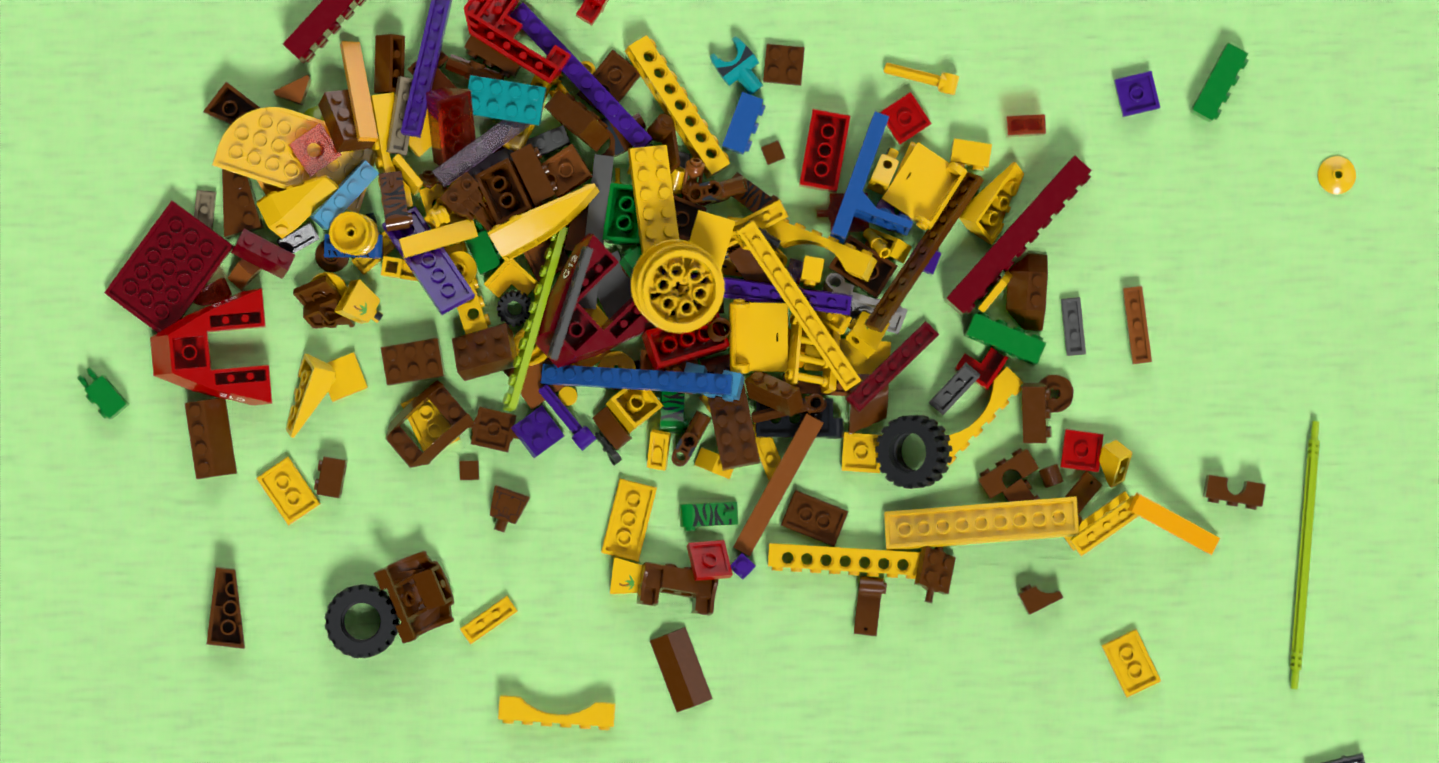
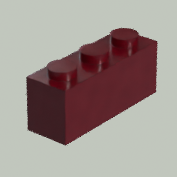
M243 229L231 251L232 254L281 279L288 272L296 256L246 229Z

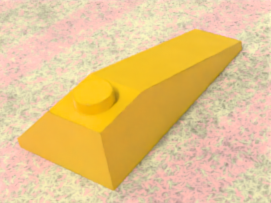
M1016 162L1010 164L968 203L959 217L969 231L991 245L1004 227L1002 221L1005 214L1010 212V201L1012 196L1017 194L1024 176L1023 171Z
M323 175L304 181V184L296 187L291 185L286 190L277 192V190L272 191L258 200L257 206L268 228L283 239L314 213L339 189V186L329 177Z
M306 353L297 376L301 378L299 388H295L293 394L295 395V405H292L290 408L286 431L292 438L297 435L336 380V372L330 364Z

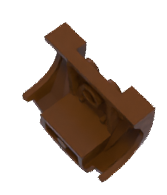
M427 551L413 554L374 572L380 590H388L396 614L400 619L401 623L396 628L403 644L416 640L418 636L434 628L454 621L451 610L454 598L448 579L437 561H432L427 555Z

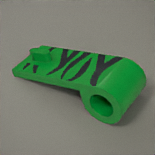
M662 391L661 403L663 407L661 408L660 431L671 434H683V430L687 429L688 419H684L685 393Z
M737 502L679 504L680 527H684V531H696V527L738 525Z

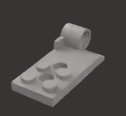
M831 273L827 276L823 291L853 295L850 316L854 318L862 311L871 314L881 300L853 292L854 285L845 283L844 277L839 273ZM899 306L889 321L890 325L887 331L899 334L908 309Z

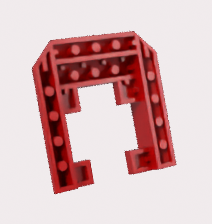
M468 0L464 6V13L471 36L549 84L561 75V71L571 58L570 53L554 45L548 56L544 58L515 40L523 24L511 18L510 14L520 0ZM582 0L584 3L577 11L576 17L592 26L599 15L603 13L609 0Z

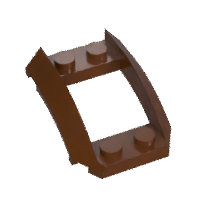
M436 380L390 422L385 440L409 468L429 465L440 452L468 427L472 426L474 421L443 384ZM430 400L451 427L422 452L400 426L424 403Z

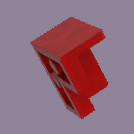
M991 347L980 363L964 353L954 370L958 371L965 363L969 364L980 374V377L974 383L988 390L1009 357L1002 355Z

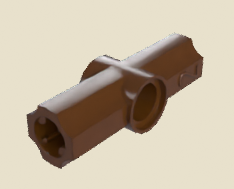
M451 54L446 63L447 70L462 75L468 80L470 75L504 80L505 77L504 74L486 68L487 66L472 60L468 61Z

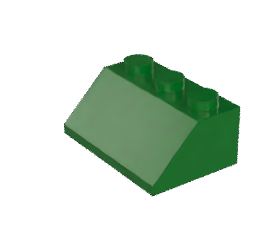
M610 184L602 238L608 244H640L633 185Z

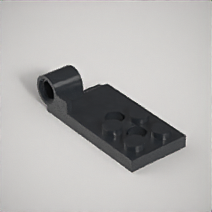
M820 398L813 400L812 405L814 408L820 407ZM825 398L827 402L825 410L810 413V415L824 422L816 438L842 439L844 438V419L833 418V398ZM756 401V411L770 408ZM809 412L798 413L800 415L798 423H791L790 416L781 417L780 422L776 424L772 423L771 420L756 423V437L793 438L806 414H809Z

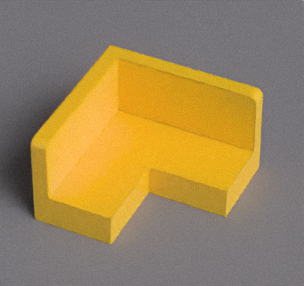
M511 259L507 262L505 261L484 285L500 298L511 285L520 290L521 293L525 292L526 296H528L538 282L515 260Z

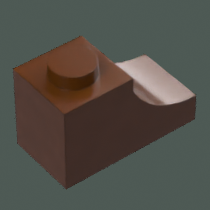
M1030 584L1020 588L1021 592L1018 593L1028 615L1064 598L1059 590L1045 593L1038 590L1035 585L1031 587Z

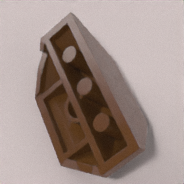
M1027 254L1008 271L1012 274V278L1007 284L1006 310L1022 329L1043 331L1046 311L1047 255Z

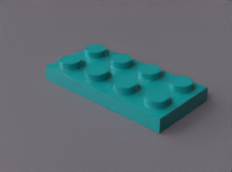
M470 75L464 114L540 126L546 87Z

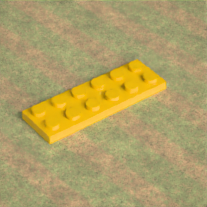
M667 145L628 149L642 254L657 243L667 240H679Z

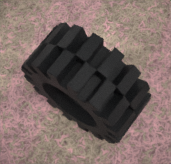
M511 290L502 295L497 306V315L501 317L500 320L502 322L505 321L507 325L511 324L512 327H515L516 325H522V323L528 320L531 299L526 296L525 292L521 293L520 290ZM512 301L520 303L522 312L518 315H512L508 311V304Z

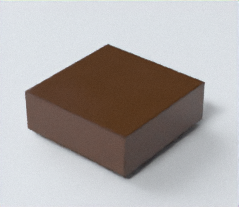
M778 140L761 147L767 165L786 158Z
M479 460L459 461L460 480H480Z

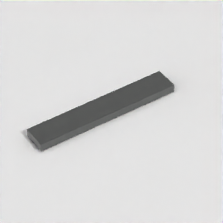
M582 246L547 354L551 359L558 360L593 249L590 247Z

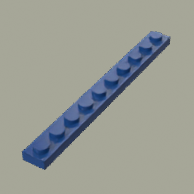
M543 364L541 383L547 385L731 395L733 376L728 374L571 365L557 368L554 364Z

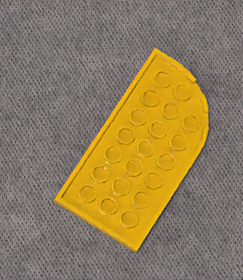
M266 107L252 110L240 116L227 128L219 141L212 166L286 190L288 186L293 185V187L304 184V181L326 175L339 185L362 160H366L374 167L376 152L372 147L370 149L337 153L325 121L286 108ZM367 187L346 210L359 213Z

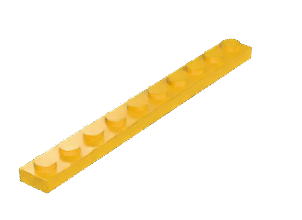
M751 221L737 231L843 389L847 391L859 383L861 379L755 222Z

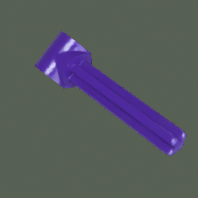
M547 384L538 390L573 433L571 437L582 451L597 440L587 426L582 427Z

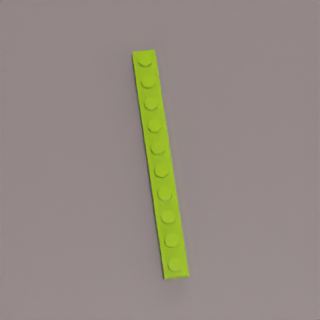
M566 227L549 238L551 243L544 254V258H546L545 264L539 271L540 281L534 289V302L532 301L529 306L530 316L523 327L525 331L524 337L519 342L518 349L520 351L513 362L514 372L508 379V393H505L502 401L504 404L503 410L509 412L517 408L568 228Z

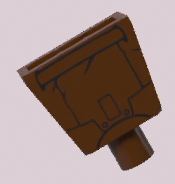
M495 485L490 516L497 518L494 529L505 533L508 522L517 524L531 497Z

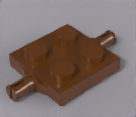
M479 407L474 424L468 427L472 428L471 444L508 453L513 438L519 439L511 429L515 425L517 415Z
M943 546L935 547V549L929 547L921 548L914 584L923 587L927 591L924 600L926 603H932L934 592L949 594L956 557L946 554L943 551Z

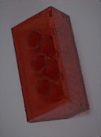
M443 87L426 92L433 162L445 170L477 160L471 90Z

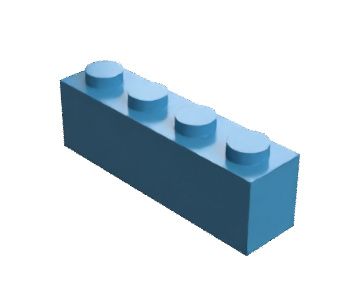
M362 160L338 185L339 189L310 217L323 230H328L334 218L343 213L379 173L366 160Z

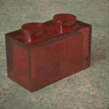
M1045 114L1006 116V138L1044 136L1046 134Z

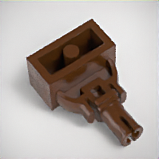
M466 171L436 202L439 205L443 204L449 215L454 212L459 216L466 217L470 222L476 219L489 231L496 222L484 210L487 205L482 201V195L478 189L480 184Z

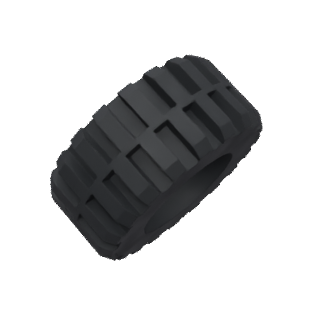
M924 415L900 416L888 422L889 426H884L881 430L883 435H878L877 442H879V446H875V452H878L876 462L881 465L879 468L880 472L887 474L885 478L889 482H893L895 486L905 489L924 488L935 484V481L941 480L943 478L942 473H947L949 469L947 463H951L952 457L949 456L952 446L948 444V441H950L949 435L944 434L945 428L942 425L937 426L938 421L929 419L928 416ZM910 434L918 435L926 448L925 460L917 470L909 468L902 457L903 442Z
M360 584L348 587L338 593L327 607L328 610L324 618L326 619V624L324 625L328 633L327 637L329 641H332L333 646L346 656L349 655L352 658L376 656L385 651L398 634L396 626L400 624V619L396 614L393 602L387 595V592L380 590L376 586ZM358 603H366L373 606L380 616V627L377 633L368 639L354 638L345 628L344 618L347 611Z

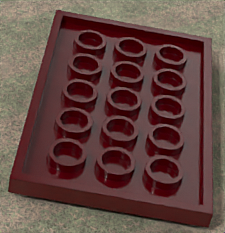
M172 200L104 293L159 333L182 319L231 252L234 245Z

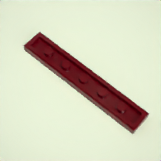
M925 321L845 400L859 413L939 336V333Z

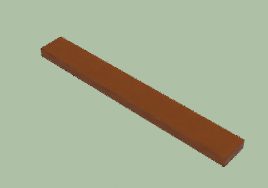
M808 413L806 414L734 544V548L751 556L824 424L823 421Z

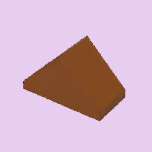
M306 75L273 92L279 98L303 106L312 80L309 75Z
M242 259L232 270L228 279L242 291L262 269Z

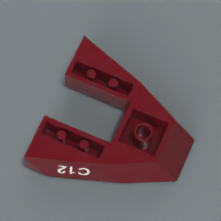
M588 233L575 246L549 294L535 341L539 349L548 357L547 354L582 246L592 248L593 252L558 360L549 358L557 368L600 355L643 334L647 330L657 327L641 314L632 297L601 327L580 306L578 301L619 263L592 233Z

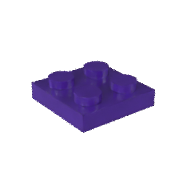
M1152 71L1114 80L1122 117L1161 108Z
M540 406L511 427L533 458H536L565 436L543 406Z

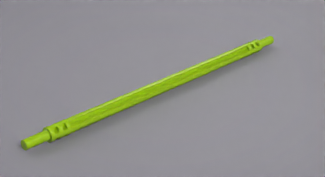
M1312 421L1311 437L1308 440L1290 669L1292 670L1290 689H1298L1299 671L1302 670L1320 441L1318 440L1320 421Z

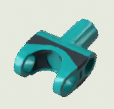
M735 36L731 39L737 50V57L730 62L722 61L714 53L709 57L717 72L728 86H731L738 80L747 93L752 95L763 87L761 81L751 70L759 64V61L752 51Z

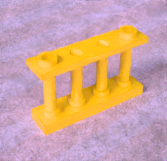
M792 313L790 316L791 334L788 368L785 372L786 382L794 385L799 380L820 384L821 393L826 394L836 391L837 378L824 359L800 354L801 343L814 344L808 336L802 335V327ZM824 324L840 348L841 334ZM799 361L822 366V376L799 373Z
M1124 491L1082 520L1079 526V534L1064 537L1073 551L1076 549L1078 554L1083 556L1137 518L1138 515L1128 510L1134 496L1129 497L1126 491Z

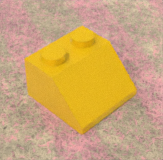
M622 389L606 403L629 434L663 407L662 403L650 390Z

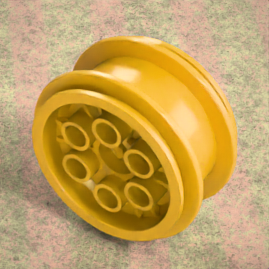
M667 240L650 247L637 261L631 276V293L636 307L652 324L668 332L684 333L704 326L715 316L724 296V278L716 260L696 244L685 240ZM684 257L690 258L686 269H684ZM660 265L666 270L664 275L656 271ZM678 265L680 270L677 274H672V268ZM693 270H697V271H698L697 277L694 278V279H691V278H690V273H691ZM703 278L706 279V283L698 284ZM666 280L664 286L661 289L658 288L659 281ZM676 282L681 284L678 286V290L674 288L676 286ZM702 288V295L695 297L696 290ZM660 292V296L651 300L649 293ZM670 298L671 304L668 307H663V301ZM694 299L698 301L696 306L692 303ZM688 302L689 309L682 311V305ZM676 307L675 315H670L671 311Z

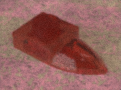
M220 278L205 286L194 303L202 306L211 305L231 296L232 293L226 279Z

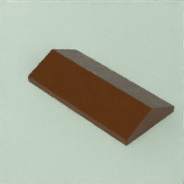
M686 627L650 640L676 712L713 699Z

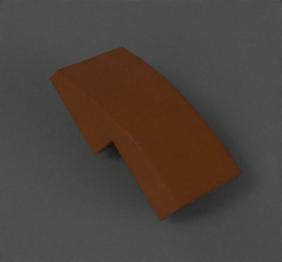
M607 406L592 418L616 450H619L632 439L625 427L617 420Z

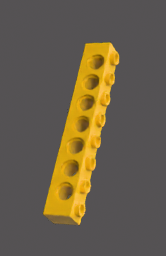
M646 35L629 45L625 53L663 112L674 120L675 130L693 158H699L705 163L704 175L709 179L730 164L729 157L719 147V141L716 136L712 135L708 130L707 122L699 116L696 105L688 99V94L684 87H681L677 82L676 74L668 68L665 57L657 51L655 42ZM644 55H649L652 61H646ZM654 71H659L662 77L655 76ZM664 87L671 88L672 94L667 93ZM675 103H680L683 109H677ZM685 119H690L693 122V126L687 125ZM696 135H701L703 142H699L696 139ZM706 151H711L714 158L708 157Z
M435 184L432 188L419 190L426 214H428V210L433 208V203L447 190L446 186L443 187L442 184ZM464 241L452 246L443 247L448 255L457 251L468 252ZM476 277L469 285L475 294V298L457 307L465 334L489 328L488 325H491L488 313L484 314L482 309L485 306L482 295L478 296L476 290L479 288ZM471 309L478 310L479 316L476 319L469 318L468 313Z
M769 543L768 566L772 567L771 570L783 571V567L791 568V572H802L803 568L810 569V573H821V570H829V574H840L841 571H848V575L860 576V572H867V576L879 577V573H886V577L898 578V574L906 575L907 579H915L921 552ZM786 552H790L793 555V560L790 563H784L782 560V555ZM809 553L812 556L810 564L802 563L801 557L803 554ZM825 554L831 557V563L827 566L822 565L820 561L821 557ZM842 556L850 558V564L847 567H843L840 564ZM862 557H867L870 561L869 566L866 568H862L859 565V560ZM881 558H886L889 562L886 569H881L878 566V561ZM901 559H905L908 562V567L905 570H900L897 567V563Z

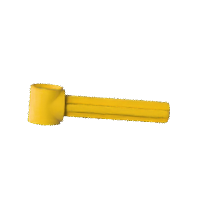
M888 62L884 67L885 74L936 86L939 92L955 95L960 77L945 72L940 76Z

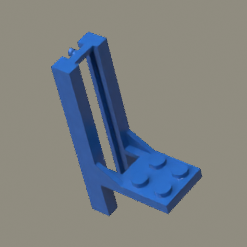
M876 111L871 119L830 236L838 239L840 244H843L846 239L853 217L906 236L913 224V221L908 216L891 214L892 211L886 208L877 209L863 192L889 116Z

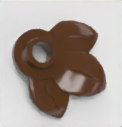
M427 170L420 174L419 178L423 181L422 186L432 188L438 183L451 185V179H455V176L450 173L435 174L433 171Z

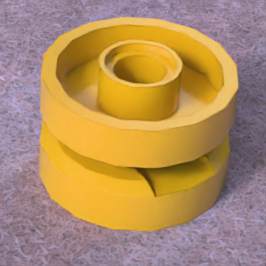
M350 211L341 213L334 218L329 231L330 241L335 249L355 256H362L373 250L378 241L379 234L377 225L370 217Z

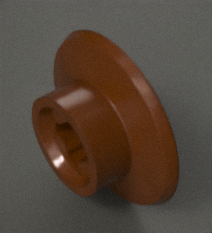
M324 241L316 248V262L326 272H338L349 261V257H334L333 259L324 257Z

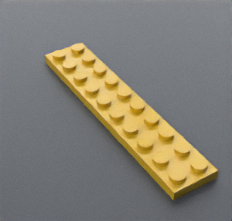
M1077 497L884 512L887 550L1070 537L1079 534Z

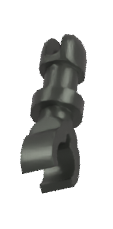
M599 430V433H595V437L602 444V450L607 452L612 465L618 464L622 460L621 456L613 449V445L609 443L601 430Z

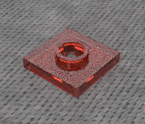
M321 123L288 144L309 177L342 155L340 152L337 153L333 141ZM316 143L320 146L321 152L317 157L308 155L307 147L309 144Z

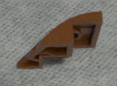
M327 276L293 289V295L303 305V318L313 329L324 327L336 328L337 325L355 327V321L334 312L341 299V295Z
M857 374L861 381L850 388V393H852L870 374ZM889 384L859 413L849 404L848 434H854L862 428H867L887 418Z

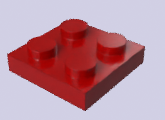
M911 92L879 112L889 116L886 126L899 145L932 124Z
M1065 429L1060 467L1099 472V459L1104 434Z
M724 540L691 542L687 544L695 581L732 577L733 573Z

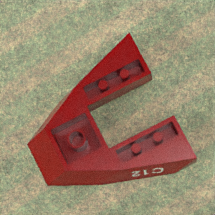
M263 289L242 291L193 312L150 337L153 376L194 392L253 406L273 404L269 365L211 370L208 337L209 332L266 328Z

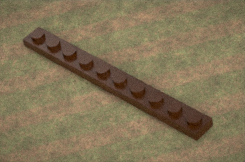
M967 172L932 229L926 231L864 323L867 328L880 333L883 332L984 180L981 176Z

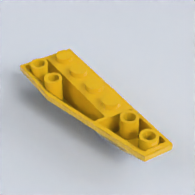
M595 183L586 184L581 189L521 215L512 216L508 222L494 226L487 233L502 258L507 262L559 232L582 212L600 191Z

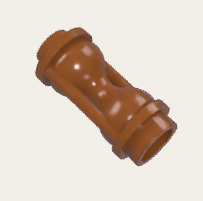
M691 158V160L686 162L681 194L682 198L690 201L687 196L689 188L702 183L705 163L699 158ZM699 189L692 191V198L697 200L700 196Z

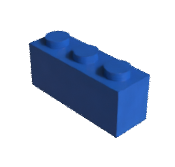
M745 92L741 93L722 144L723 148L744 155L745 151L749 152L752 141L749 140L752 133L756 134L759 126L756 120L758 115H763L766 105H763V99Z

